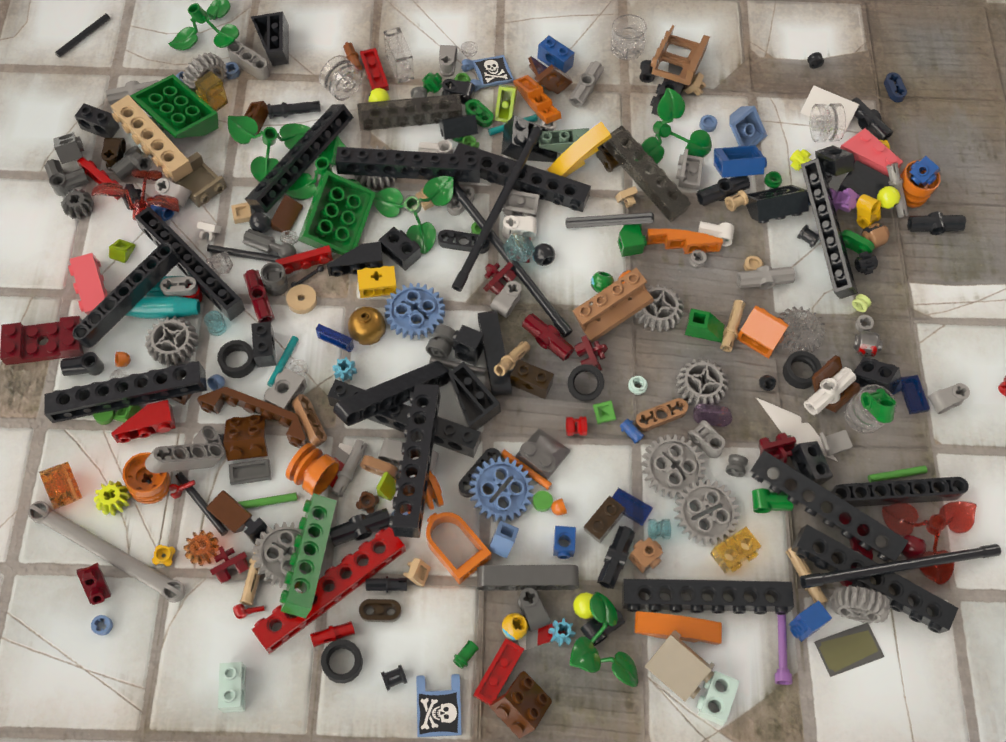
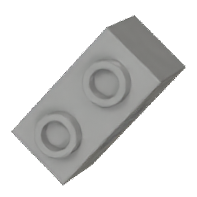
M284 368L282 373L277 374L272 387L266 390L264 401L291 411L293 408L292 401L302 394L307 387L305 377ZM283 389H288L287 392L280 393Z

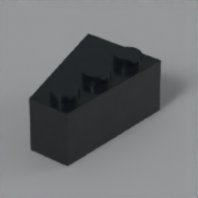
M464 361L448 373L467 427L478 430L501 412L499 401Z

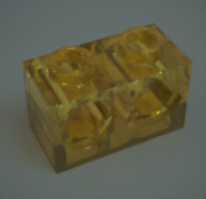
M746 526L715 546L710 554L724 573L730 570L735 572L743 566L741 564L747 559L750 562L759 555L757 552L761 545ZM741 543L747 544L749 550L743 549ZM724 554H730L733 560H727Z

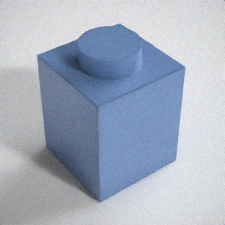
M500 521L490 542L489 551L507 558L519 528Z

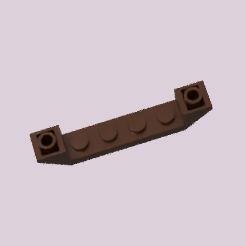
M228 387L214 390L197 398L201 409L207 413L214 412L219 414L226 402L233 407L240 406L248 413H258L266 420H276L282 426L289 427L286 436L292 446L300 448V446L302 447L307 444L296 413Z

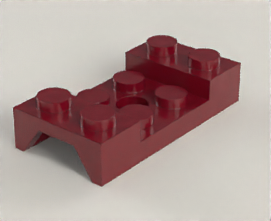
M62 317L60 322L23 326L21 322L2 324L0 359L5 365L83 356L82 345L72 334L74 328L82 321L81 317ZM48 339L45 345H39L41 340Z

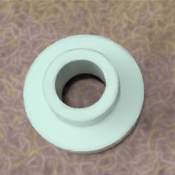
M634 376L629 380L628 388L632 393L639 395L647 390V381L642 376ZM639 384L641 387L637 388L634 385Z

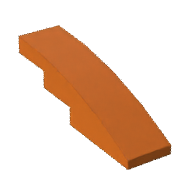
M526 75L513 80L521 96L543 122L549 124L561 119V112L553 106L552 99L544 94L543 87L534 79Z
M648 229L646 235L647 245L664 243L665 249L683 248L684 254H691L694 250H701L705 253L720 252L723 244V239L688 230Z
M641 611L635 613V633L667 639L676 630L681 635L679 639L693 643L699 641L714 645L722 644L721 622Z

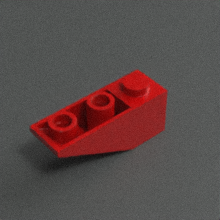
M168 399L148 404L111 432V435L117 443H127L131 439L146 438L151 434L159 432H169L171 429L176 428L172 406Z

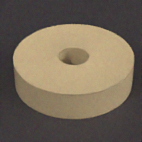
M300 284L288 291L286 301L291 311L297 314H305L315 308L317 296L312 287Z

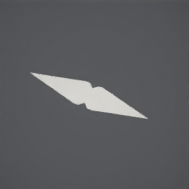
M756 398L781 433L785 432L787 435L795 437L797 440L795 444L818 441L823 455L837 461L834 455L827 456L819 435L808 422L801 423L799 415Z

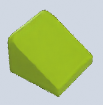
M121 239L117 240L109 246V258L125 263L133 252L135 244Z
M384 472L376 487L378 496L391 501L396 493L395 479L388 472Z

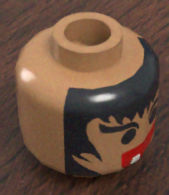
M880 223L868 226L862 231V237L870 240L875 248L885 245L890 236L888 228Z

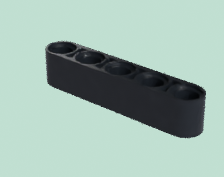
M497 311L478 313L480 332L484 333L483 350L491 393L494 397L512 394L509 370L503 376H498L494 372V367L501 362V358L505 355Z

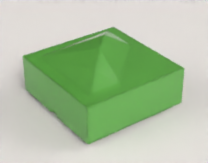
M612 400L593 405L597 424L617 420Z

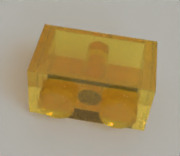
M212 71L194 82L197 89L196 94L216 112L228 104L222 80Z

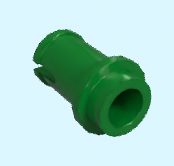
M468 640L458 655H454V664L461 669L464 666L467 667L468 661L479 650L478 646Z

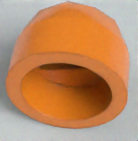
M116 352V367L127 366L131 361L129 354Z
M562 498L552 503L551 509L554 514H567Z

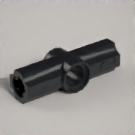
M857 97L852 100V102L859 104L854 116L858 119L860 128L862 130L866 128L878 140H887L893 131L881 120L880 113L875 109L870 110Z
M738 176L730 179L722 178L717 184L697 191L698 202L700 205L705 206L718 200L725 201L726 197L736 194L740 190L749 189L748 176Z
M937 211L925 216H909L907 228L910 232H930L932 235H940L945 231H964L966 218L963 215H943L942 212Z
M387 508L368 515L359 514L353 516L348 522L330 528L329 534L334 547L354 539L356 541L364 540L370 537L373 532L389 527L390 515Z
M619 526L613 543L609 546L604 559V566L597 581L602 587L614 589L620 571L624 568L629 555V548L636 533L629 527Z

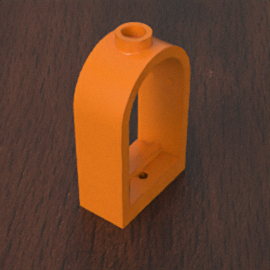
M451 512L434 513L427 519V544L459 585L475 573L477 567L483 566L491 560L492 553L457 514ZM442 523L457 525L479 550V552L457 569L431 538L435 527Z

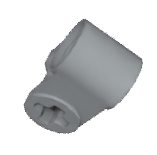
M440 45V74L444 77H450L455 72L457 46Z
M160 178L155 183V190L182 207L185 206L192 193L189 189L175 184L166 178Z
M509 281L494 298L490 308L507 318L520 301V283Z
M958 383L948 388L940 389L929 395L928 398L936 412L941 414L961 405L969 397L970 390L965 384Z
M702 420L698 427L688 432L690 440L710 458H718L722 454L725 439L707 421ZM711 444H715L719 448H713Z

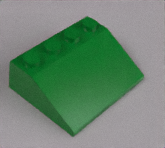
M174 74L130 95L137 105L174 138L205 136L219 128L218 113Z
M326 170L320 177L298 241L314 248L329 245L331 252L344 255L354 249L360 241L376 192Z

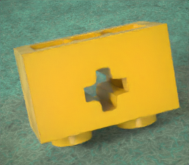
M394 266L357 270L360 298L387 296L390 293L396 294Z

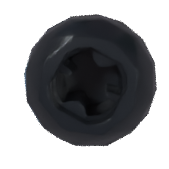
M257 211L250 216L249 225L252 230L263 234L271 229V218Z
M547 243L537 245L533 249V260L540 266L551 264L555 259L554 248Z

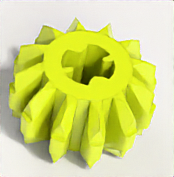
M109 480L107 486L101 483L102 489L95 490V493L98 495L94 497V502L97 503L96 508L100 511L102 510V513L105 515L111 513L115 516L117 510L123 512L122 507L129 506L128 501H126L131 498L130 494L127 493L128 488L122 486V483L119 481L114 484L113 481Z

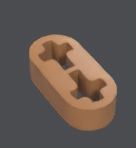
M368 455L363 457L360 464L364 470L381 477L384 472H388L395 479L399 470L388 462Z

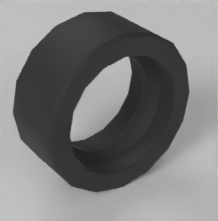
M229 341L220 348L217 354V361L222 372L231 378H242L249 375L256 365L253 358V349L245 341ZM235 351L246 352L248 360L244 365L235 368L227 366L226 358L230 353Z
M806 351L792 353L783 366L784 379L795 388H810L813 386V375L807 379L800 378L792 372L791 365L794 362H804L810 366L814 375L815 372L822 368L820 361L815 355Z
M583 364L572 370L568 377L567 385L569 392L574 398L587 402L594 400L601 394L605 381L603 374L598 368L593 365ZM581 372H590L597 379V387L590 394H582L575 388V378Z
M339 639L331 642L325 647L321 655L323 672L329 680L335 683L353 681L362 670L363 658L360 649L349 640ZM339 649L351 651L355 658L353 668L345 674L333 672L329 665L331 655Z

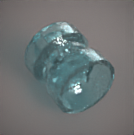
M210 311L205 315L204 322L211 335L220 336L226 331L227 326L220 312Z
M649 519L648 538L657 539L662 537L663 539H670V519H662L661 521Z

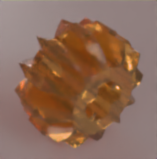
M201 530L199 535L193 532L194 538H186L188 544L183 548L187 551L185 557L190 559L192 564L198 562L200 566H203L205 561L211 564L210 558L217 556L215 552L219 551L218 548L220 546L217 545L219 542L218 538L213 537L212 532L206 534L204 530Z

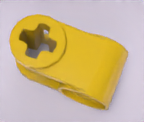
M866 194L861 195L856 203L857 224L864 229L881 219V201Z

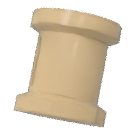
M743 190L738 191L732 197L725 198V204L729 211H735L737 207L745 206L749 202L748 196Z

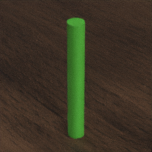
M919 466L868 475V481L878 482L927 473V467Z
M296 492L240 501L238 503L247 509L297 501L298 497Z

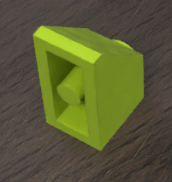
M502 84L499 86L494 121L507 123L514 113L518 87Z

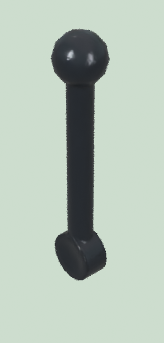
M318 265L316 270L298 282H292L291 287L300 285L318 272H323L324 266Z

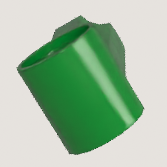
M764 488L752 491L753 511L755 513H768L772 510L792 511L793 503L788 501V496L782 492L777 494Z

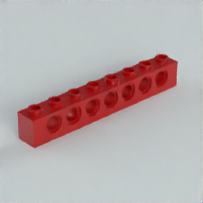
M390 527L377 532L374 539L370 542L362 543L358 551L354 554L346 555L336 567L332 566L325 571V575L317 583L314 596L317 598V601L312 605V609L306 618L299 616L291 618L289 617L290 614L281 612L282 605H279L272 611L273 614L255 623V627L251 630L269 654L365 583L366 579L373 577L406 552L405 545L399 537L394 536V532ZM382 546L386 548L383 553L375 552L377 547ZM361 559L369 560L365 566L358 565V562ZM346 571L352 573L347 579L341 578V575ZM326 585H335L332 591H324ZM282 623L280 630L272 631L274 624Z

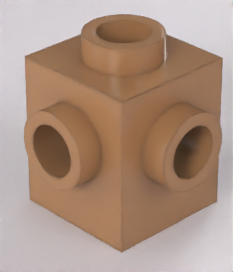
M649 537L645 541L642 539L633 546L634 550L629 556L631 562L643 574L650 567L654 569L662 562L660 558L663 551L661 545Z

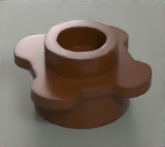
M364 491L361 493L359 501L356 502V508L363 509L368 514L374 512L375 505L380 501L379 497Z

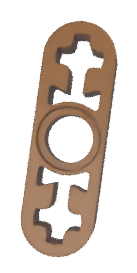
M300 394L292 401L293 408L308 440L316 447H319L327 440V435L311 401L305 395Z
M677 398L640 412L636 417L635 426L640 431H648L682 418L687 413L688 404L684 399ZM676 405H678V407H683L682 411H680L679 409L674 410ZM658 411H664L667 414V417L665 419H660L657 417L656 413ZM642 418L645 421L648 420L647 425L640 423Z

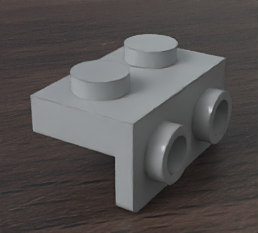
M685 149L683 155L680 154L678 165H681V169L678 168L676 179H679L678 187L699 190L704 158L688 155V149Z
M512 190L502 211L505 215L514 216L516 213L522 214L521 216L536 217L540 195Z

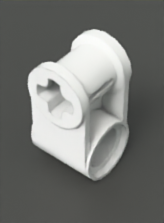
M509 215L504 218L502 235L505 238L521 239L522 237L524 240H528L529 237L531 240L536 238V219L534 217Z

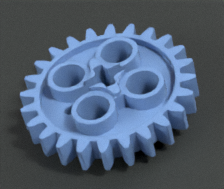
M410 283L409 288L402 285L403 290L396 288V294L390 293L391 299L386 300V312H384L385 318H387V325L391 324V330L396 329V335L402 332L403 338L410 335L411 340L414 335H417L418 340H420L422 334L426 338L428 337L427 332L433 334L434 328L440 325L439 323H443V317H445V304H443V298H439V292L434 293L433 287L427 290V284L420 287V283H417L416 287H413V284Z
M498 457L496 462L493 458H490L489 465L484 461L482 463L483 469L478 466L475 469L478 474H472L471 477L475 481H470L469 485L474 488H471L468 493L474 494V496L471 497L470 501L477 502L474 509L480 507V515L484 512L487 513L486 519L493 516V520L496 522L500 517L501 521L505 522L506 517H508L512 521L514 515L519 518L521 516L520 511L525 512L527 510L524 505L529 506L531 504L527 498L534 496V494L529 492L534 486L528 485L532 478L525 477L528 471H521L523 465L515 466L516 460L510 464L508 457L504 462H502L501 457ZM497 471L504 474L503 480L496 477ZM510 476H512L513 480L506 486V488L499 494V496L492 503H490L489 500L492 498V496L499 490V488L505 483V481ZM511 485H517L519 493H514L511 490ZM483 486L490 487L492 494H485ZM499 499L505 500L507 503L506 508L498 505Z

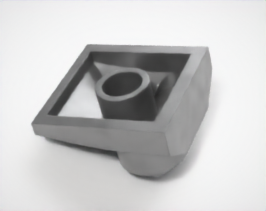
M538 428L530 439L521 445L516 458L548 480L570 453V449Z

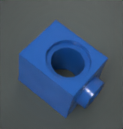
M555 526L553 556H558L560 559H569L574 556L576 527ZM561 540H566L569 542L570 545L567 547H563L559 544V542Z

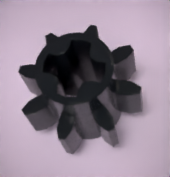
M866 251L859 253V257L855 259L854 265L858 272L868 275L876 269L878 260L875 255Z

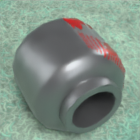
M861 331L859 335L856 334L854 349H856L857 354L874 357L877 351L881 352L883 341L880 340L878 333Z

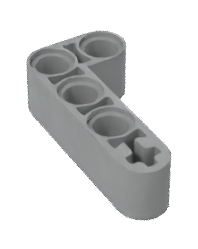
M206 425L194 437L193 444L156 447L145 460V467L152 473L212 468L224 456L225 449L217 430L213 426Z

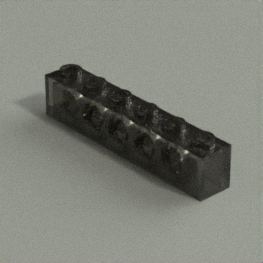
M460 94L357 104L360 131L439 124V119L462 116Z
M622 125L611 132L612 138L602 145L665 217L672 222L686 212L691 205L688 197L681 193L677 185L666 176L663 169L658 167L654 159L643 150L642 145L636 142L631 133Z

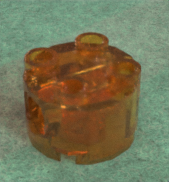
M68 462L39 471L54 510L82 498Z

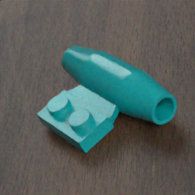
M164 276L125 316L144 319H166V317L173 319L174 316L181 318L200 314L201 307L199 299L165 296L160 288L162 280L169 277L185 276Z

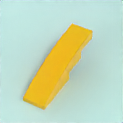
M602 122L598 123L563 152L547 171L563 177L569 176L585 164L584 160L599 151L597 147L612 138L611 134Z

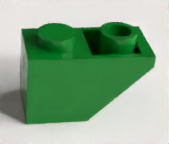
M642 224L624 225L619 232L617 243L622 257L643 253L647 241L645 235H642L641 232Z
M691 308L684 335L721 343L725 325L710 312Z

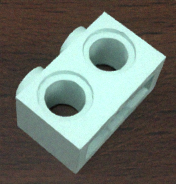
M242 662L220 663L218 709L223 713L245 711L246 666Z
M714 671L711 679L707 683L704 682L703 687L706 688V692L698 700L696 706L699 709L698 716L723 726L727 722L740 681ZM716 682L723 684L724 692H719L716 689ZM710 702L717 705V713L710 711L708 707Z

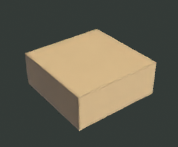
M248 203L231 205L235 224L249 222L252 213Z

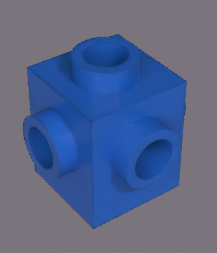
M925 156L921 161L917 160L911 166L910 174L912 177L910 179L917 185L921 183L925 187L936 180V175L940 172V168Z

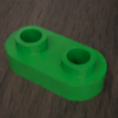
M471 99L466 102V114L476 115V121L479 126L489 127L493 124V113L479 100Z
M850 230L842 231L846 248L858 254L866 251L868 253L873 252L875 246L870 240Z

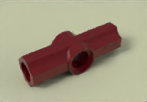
M251 269L246 271L243 277L258 323L274 320L275 318L259 270Z
M529 314L522 322V327L535 337L537 343L543 349L551 350L561 360H567L574 352L575 348L560 336L559 331L553 325L545 324L535 314Z

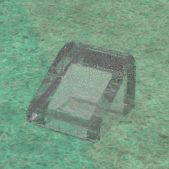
M227 251L206 259L208 266L216 274H228L233 267V262Z

